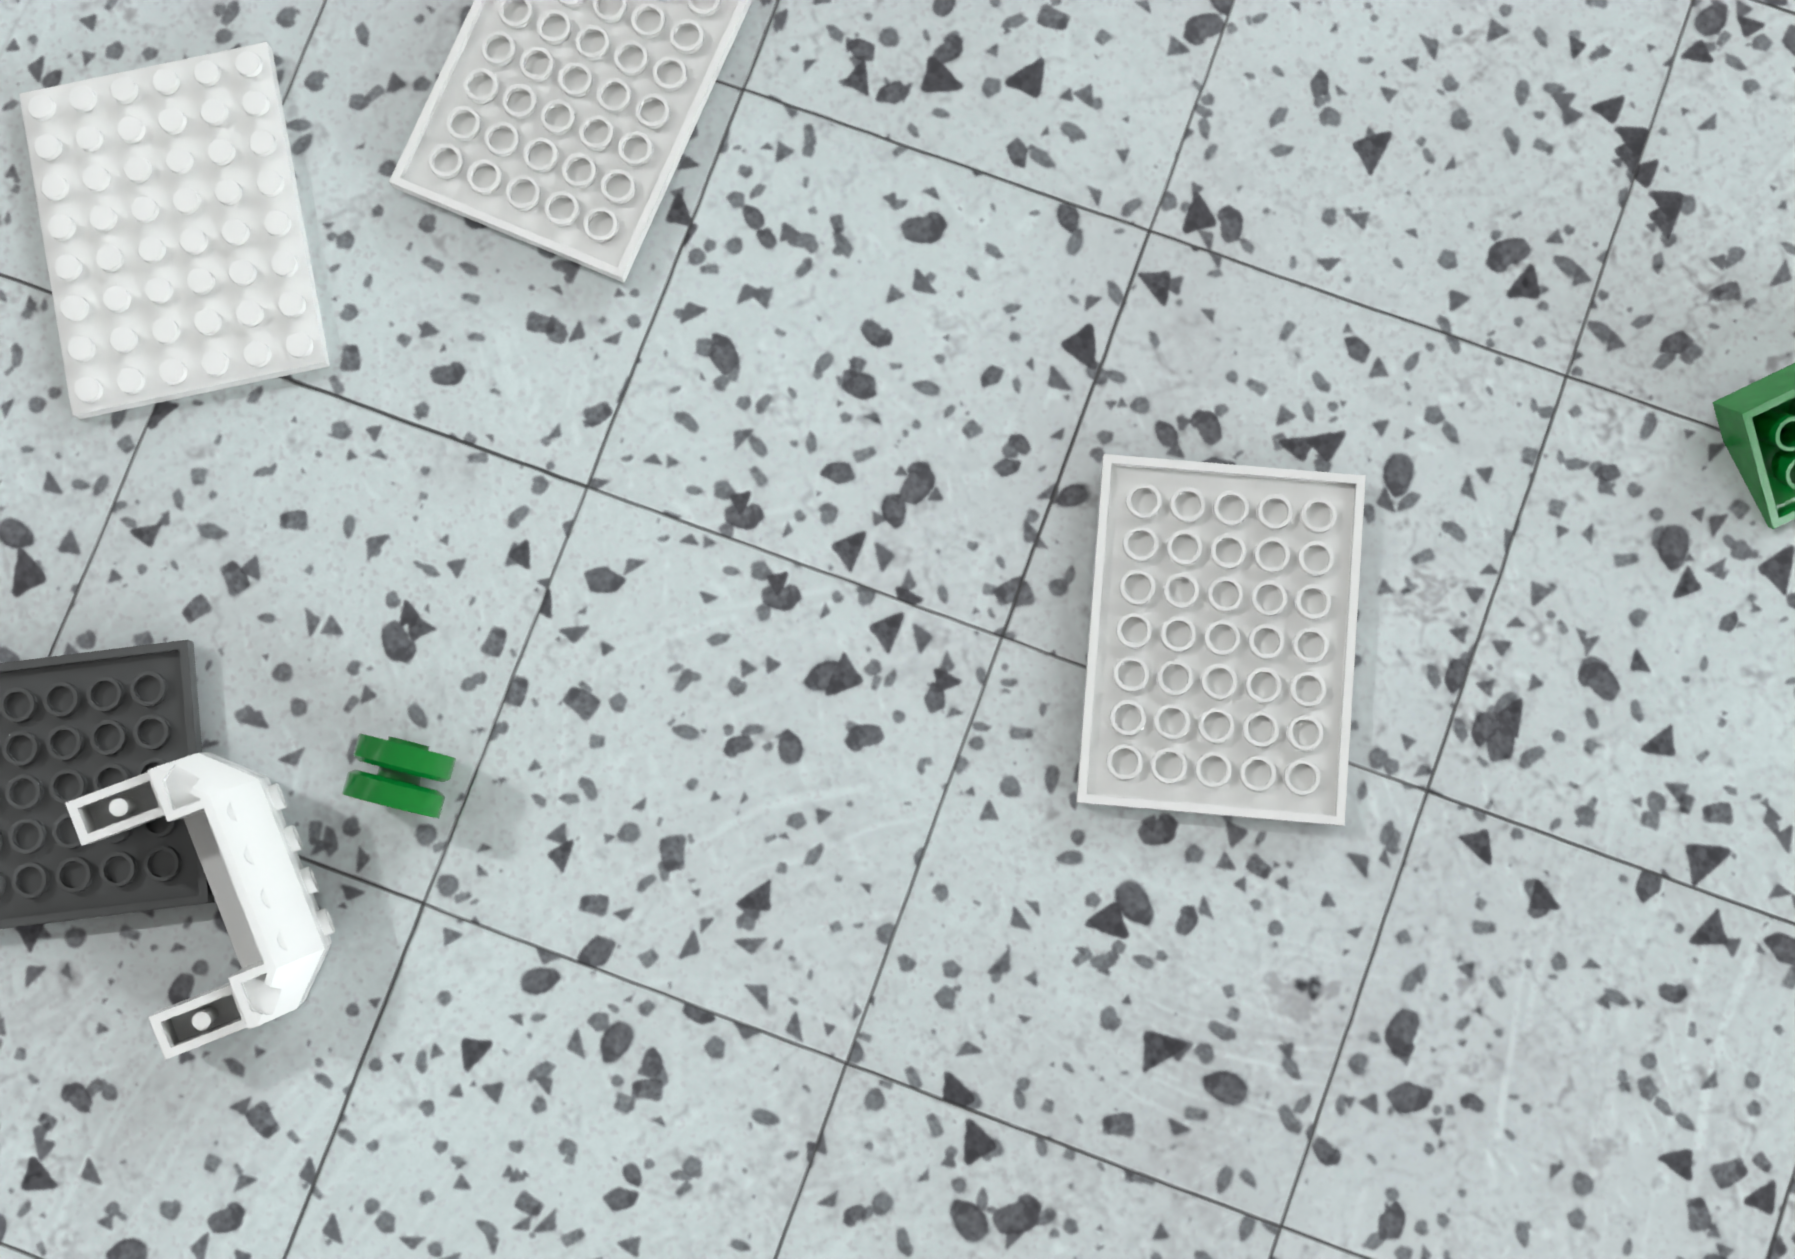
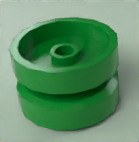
M359 733L353 753L354 757L358 761L379 766L377 775L360 770L348 772L342 794L367 802L439 819L445 796L438 790L420 786L421 777L439 782L450 780L456 758L428 751L429 746L391 736L388 737V740Z

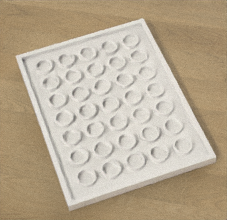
M474 0L389 183L393 188L616 280L625 282L752 0Z
M267 42L19 94L72 416L77 419H84L330 367L272 48Z
M1103 454L1076 803L1335 826L1345 825L1366 475Z

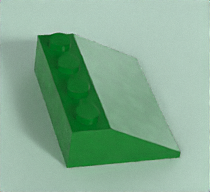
M1795 363L1712 402L1723 442L1766 524L1771 529H1775L1795 519Z

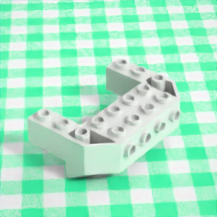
M211 752L195 753L151 768L144 774L65 803L81 846L98 842L164 816L167 822L184 819L242 969L228 978L229 983L160 1009L148 1017L165 1060L242 1029L248 1028L250 1030L297 1009L306 1000L332 943L330 934L335 933L334 924L326 908L319 909L313 893L319 891L316 877L310 866L303 868L297 851L303 849L298 831L293 824L287 826L281 810L287 808L279 784L274 783L271 785L267 776Z

